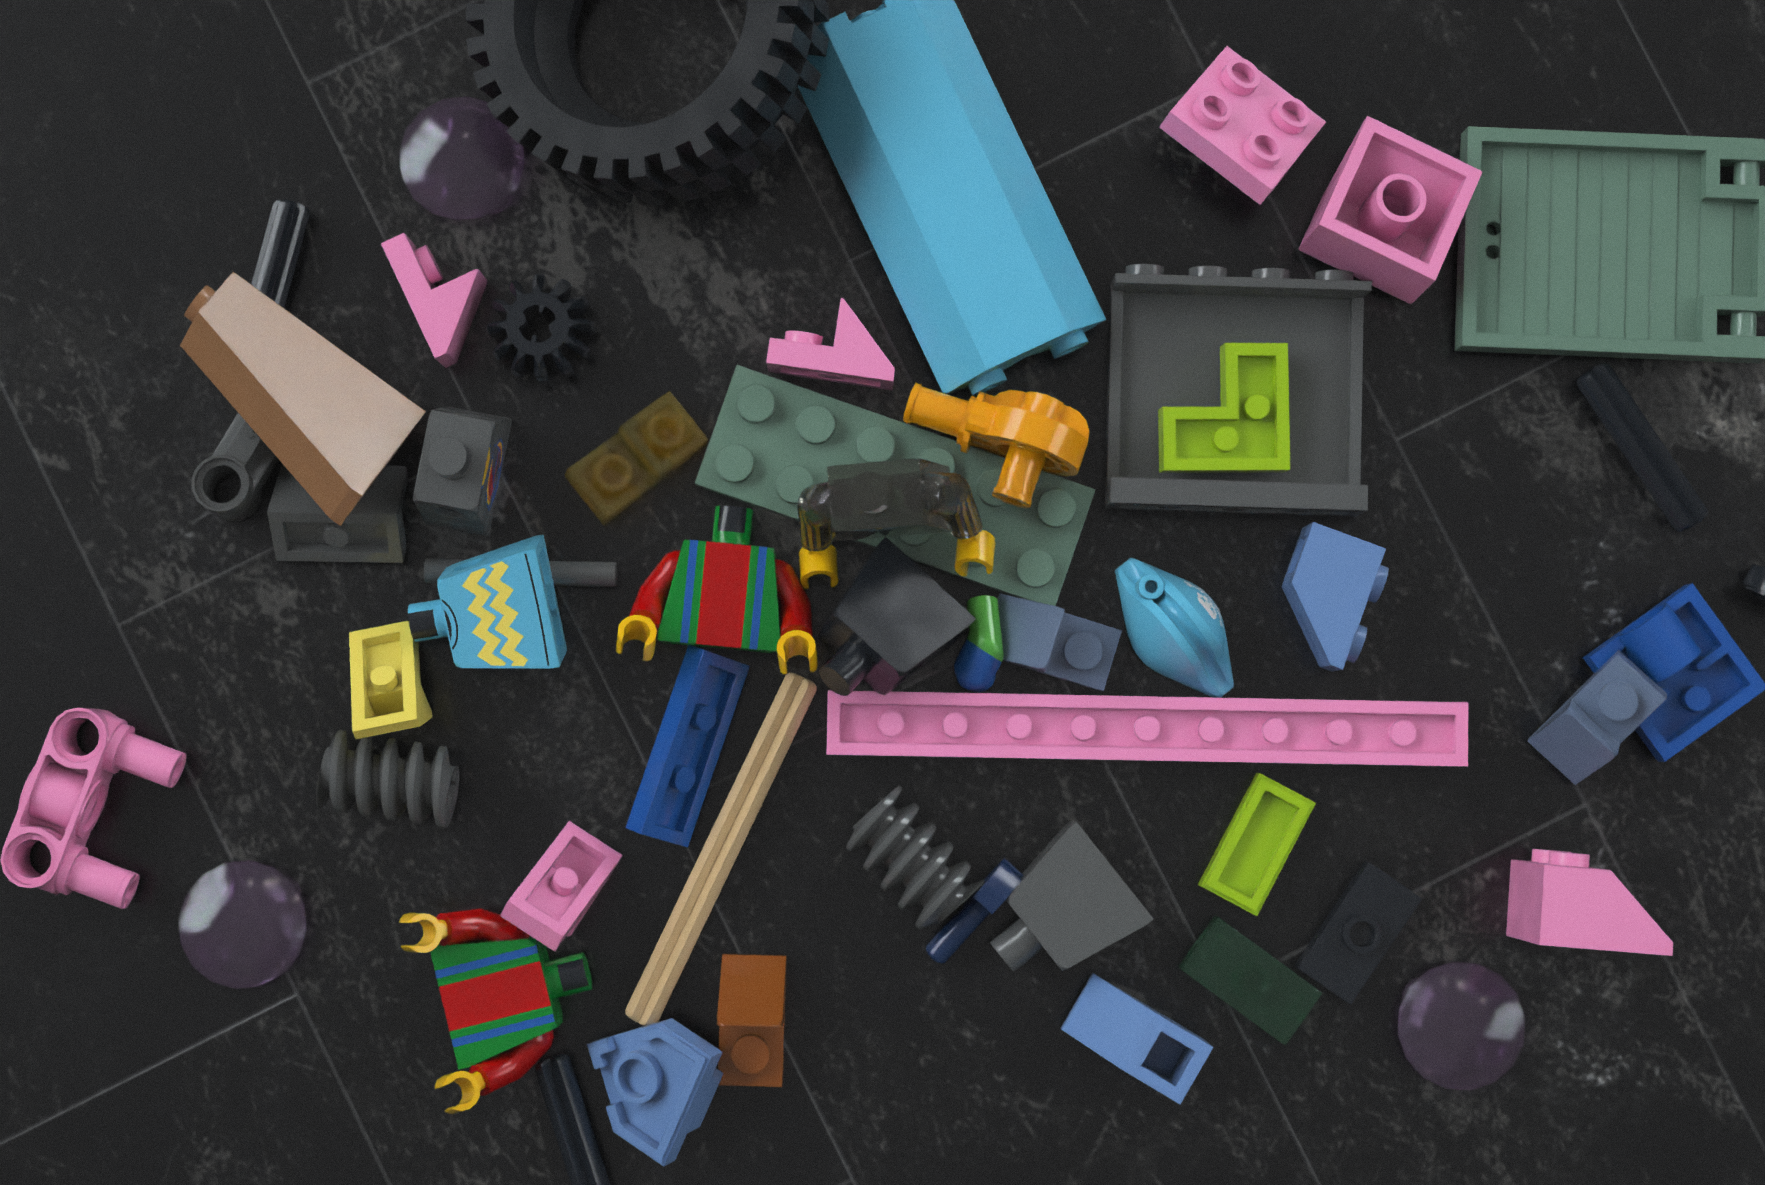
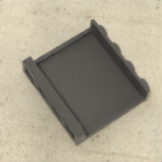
M1133 264L1126 266V273H1116L1110 284L1104 509L1354 517L1368 511V485H1361L1364 297L1372 291V281L1353 280L1354 273L1346 270L1318 271L1315 273V279H1291L1290 270L1283 268L1255 269L1252 271V277H1227V269L1219 266L1189 268V275H1164L1163 266ZM1224 343H1288L1290 470L1284 473H1159L1158 409L1161 407H1221L1220 346Z

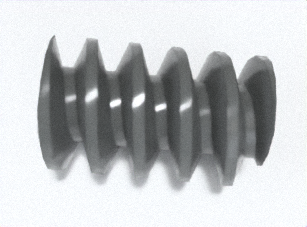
M338 730L322 759L316 790L317 809L323 808L331 798L332 807L335 811L344 813L348 812L356 801L360 814L369 817L376 813L382 803L383 813L387 820H399L406 808H408L409 819L413 824L418 825L424 824L433 810L436 825L438 828L445 829L452 819L458 796L459 765H450L448 748L442 745L437 750L432 762H426L422 742L416 741L407 757L401 758L399 757L397 738L391 737L388 739L381 754L374 753L372 736L361 738L356 750H349L346 731Z
M898 785L852 827L854 832L846 845V849L850 853L867 846L872 849L863 868L867 872L885 865L889 868L880 887L884 891L900 885L906 887L898 907L903 911L921 904L923 910L915 923L918 930L943 921L979 889L985 880L964 886L963 882L970 871L971 865L968 861H962L947 867L946 862L954 846L949 841L930 848L928 844L937 827L931 822L913 829L911 824L919 807L916 803L896 810L894 804L902 790L901 786Z

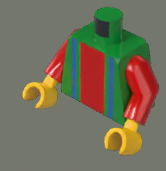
M715 506L712 542L684 540L681 550L666 553L640 586L630 615L623 619L618 626L616 652L622 654L623 646L629 640H640L645 643L643 661H649L654 656L658 630L657 640L661 643L777 654L779 669L782 674H787L786 662L788 659L796 655H803L809 659L810 672L816 671L818 666L816 644L812 637L811 602L793 566L784 560L776 559L774 548L750 545L753 510L749 508Z
M482 908L440 913L436 917L425 913H407L399 921V923L419 922L422 925L423 937L415 945H401V948L406 952L431 953L458 1069L470 1067L468 1072L458 1071L441 1076L435 1083V1089L455 1082L462 1090V1099L459 1104L444 1110L449 1114L469 1110L476 1105L480 1095L486 1096L522 1078L551 1048L554 1037L553 1029L564 1022L559 998L592 990L590 969L584 952L549 960L547 948L544 944L502 918L500 914Z

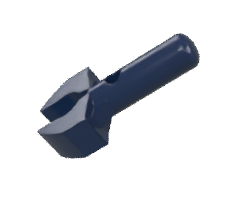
M1004 858L983 879L985 880L984 884L965 902L963 908L956 912L926 945V951L931 959L937 963H945L990 913L993 914L1021 882L1023 874Z

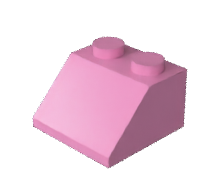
M1367 116L1326 188L1298 250L1336 269L1351 271L1354 273L1355 278L1361 281H1372V286L1412 304L1436 281L1483 171Z
M1532 849L1531 861L1511 859L1506 936L1544 946L1673 956L1672 940L1611 870L1589 867V854Z

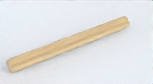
M789 672L785 675L625 1009V1015L633 1021L644 1026L659 1021L817 691V686L813 681L796 673Z

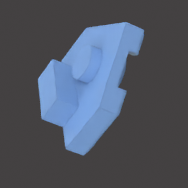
M673 1018L588 1043L587 1047L594 1069L600 1068L610 1100V1105L606 1106L613 1132L663 1167L675 1161L687 1133L701 1126L724 1073L718 1070L716 1066L723 1051Z

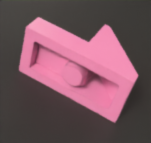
M405 233L381 243L434 358L445 368L457 363L483 296L487 279L479 269H475L435 288L434 283L443 280V276L427 245L417 249Z
M843 298L840 299L833 347L822 345V336L803 331H786L785 339L770 338L766 364L770 373L893 390L895 368Z
M569 821L507 901L500 916L548 948L556 951L565 937L573 934L619 863L622 854Z

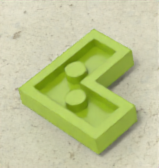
M1224 343L1220 346L1221 407H1161L1158 409L1159 473H1284L1289 471L1288 343Z

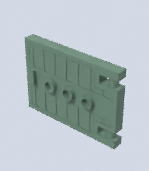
M1468 126L1461 133L1460 161L1483 172L1458 228L1455 351L1755 364L1765 361V336H1756L1757 317L1765 315V186L1759 185L1760 168L1765 167V139ZM1720 167H1733V184H1720ZM1487 225H1492V226H1494V227L1496 228V233H1495V231H1494V229H1493L1492 227L1487 226ZM1717 315L1730 316V335L1717 334Z

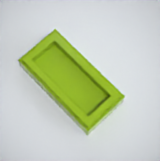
M1256 773L1198 885L1245 911L1258 916L1316 803L1265 775Z

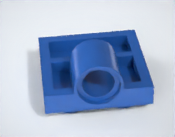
M1693 583L1679 588L1583 657L1592 672L1595 673L1620 650L1667 693V699L1635 729L1658 762H1666L1765 690L1763 679Z

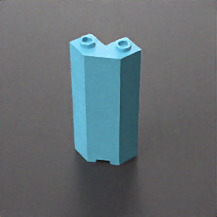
M882 0L883 4L878 8L863 12L851 21H849L846 12L830 18L829 22H822L817 26L829 39L826 57L808 55L807 60L822 75L816 91L799 85L798 88L942 393L949 394L969 387L972 396H977L979 391L987 392L1007 381L1003 370L1025 357L1050 350L1055 359L1084 346L1089 342L1084 332L1102 323L1106 318L955 1Z

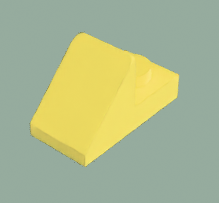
M409 621L349 632L352 732L355 739L420 727L432 718V710L421 686L419 642L413 640Z

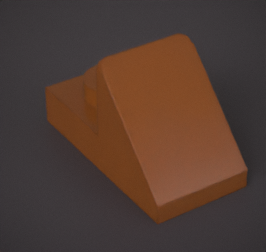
M722 954L717 1025L719 1026V1049L723 1051L718 1062V1070L724 1074L719 1085L782 1087L787 955Z

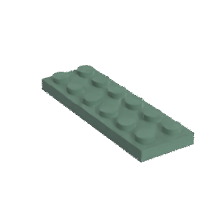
M736 365L695 481L697 487L806 525V507L810 504H819L822 507L823 526L826 532L849 540L853 539L852 541L872 548H876L887 537L915 563L1010 596L1056 606L1096 490L1041 471L1032 496L1030 508H1021L1004 503L992 496V491L996 487L1005 460L1004 457L970 446L968 453H963L960 451L961 445L956 444V441L740 365ZM961 491L964 493L973 522L977 525V528L986 530L995 537L994 564L991 574H987L986 567L978 562H969L967 576L963 577L955 571L954 565L959 533L958 525L948 499L949 495L954 492ZM883 504L887 506L886 509L879 513L871 514L864 512L877 510ZM889 527H901V529L896 528L895 530H894V529H890L889 531L884 530V531H882V532H880V531H876V532H875V531H869V532H868V531H864V532H862V531H858V532H857V531H854V530L878 529V528H889Z

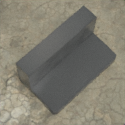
M282 465L267 511L276 561L403 563L407 543L402 504L408 483L407 468L405 466H386L340 526L325 514L287 468Z

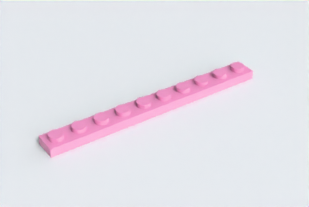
M828 690L826 755L1468 767V702L889 692L886 695H882L876 691H852L849 695L842 696L832 690Z

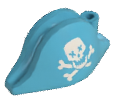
M1132 557L1115 569L1127 635L1133 650L1142 662L1155 672L1212 698H1221L1234 688L1225 626L1220 610L1212 598L1192 582Z

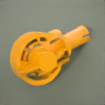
M915 383L903 417L906 423H914L957 437L956 444L961 445L960 451L963 453H968L970 446H974L1004 457L1005 460L997 485L992 491V496L1004 503L1021 508L1031 507L1032 496L1041 471L1058 476H1075L1078 474L1089 438L1087 421L1079 411L1064 405V403L1054 397L1032 391L1007 390L998 393L996 396L979 391L977 397L971 396L969 401Z

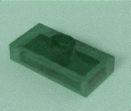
M1217 916L1213 917L1178 966L1190 977L1284 1045L1287 1044L1322 995V992Z

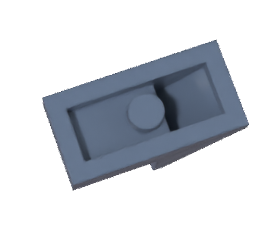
M999 594L998 607L1004 662L1100 692L1104 691L1122 630L1065 613V609L1057 606Z
M1618 650L1528 738V742L1576 785L1618 755L1620 744L1667 699V693Z

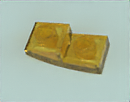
M668 391L622 424L617 434L569 467L565 473V478L600 522L605 525L707 444L709 439L673 394Z

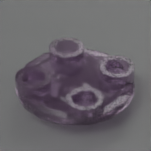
M468 96L442 99L422 110L406 129L399 152L401 176L414 200L432 214L456 221L482 218L487 214H498L510 204L512 194L518 188L525 165L523 146L506 132L509 127L495 119L486 105L489 102Z
M251 860L224 863L203 874L186 894L179 916L181 945L192 966L211 982L234 989L259 987L286 974L299 956L307 932L305 905L301 899V889L297 882L291 877L281 874L274 867Z
M1450 962L1429 969L1421 977L1412 979L1403 991V1002L1399 1008L1398 1037L1406 1059L1412 1064L1413 1069L1418 1075L1445 1089L1474 1090L1494 1083L1514 1065L1524 1044L1525 1016L1517 994L1501 975L1479 964Z

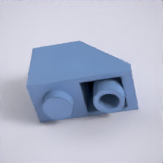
M1312 522L1301 530L1281 587L1319 667L1333 672L1343 670L1346 661L1354 663L1357 660L1367 634V627L1359 625L1367 601L1376 603L1387 580L1389 568L1381 565L1386 548Z
M1092 973L1061 1026V1030L1126 1073L1178 1104L1182 1103L1213 1049V1046L1202 1037Z

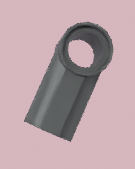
M238 413L213 455L203 460L196 467L191 479L192 492L197 502L218 518L230 522L242 521L252 516L259 508L262 500V488L279 459ZM227 475H239L241 488L238 495L227 503H217L214 498L216 483Z

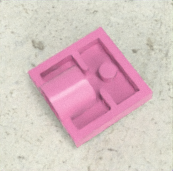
M1226 46L1171 109L1159 128L1261 205L1321 130L1326 121L1310 110L1301 100L1293 97L1259 71L1254 64Z

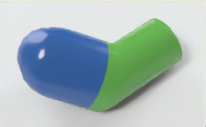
M990 595L972 597L967 601V611L976 619L969 626L968 636L954 663V673L959 685L975 693L986 691L993 685L996 679V672L1004 657L998 600Z

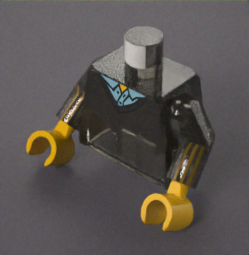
M901 459L833 465L827 467L828 481H822L806 487L799 496L797 509L802 546L799 551L800 583L805 589H809L808 578L817 574H825L831 577V587H835L838 584L837 551L831 545L832 541L951 532L957 538L954 567L959 575L963 577L968 575L969 562L983 564L986 567L987 574L993 572L995 537L988 531L982 530L983 523L970 485L960 474L950 473V467L924 459Z

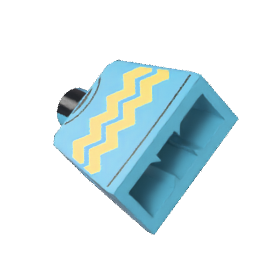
M544 535L533 536L446 567L437 580L440 599L409 604L408 621L413 640L420 642L448 637L453 662L459 668L551 669L560 667L567 652Z

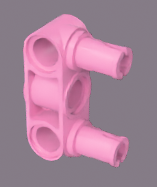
M77 707L61 713L52 723L38 760L23 786L18 810L3 846L0 859L2 870L6 877L19 887L39 888L55 895L59 893L68 895L75 891L120 909L127 908L137 890L140 875L88 855V848L85 847L87 840L104 808L113 774L122 770L165 787L173 788L183 772L187 758L186 753L136 735L133 726L128 725L126 720L117 717L108 710ZM87 720L95 724L99 733L98 744L89 754L84 753L80 749L76 738L78 729ZM38 841L46 844L51 854L50 866L43 875L35 871L30 862L31 849Z

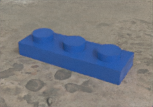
M688 645L625 828L684 847L689 846L750 666Z

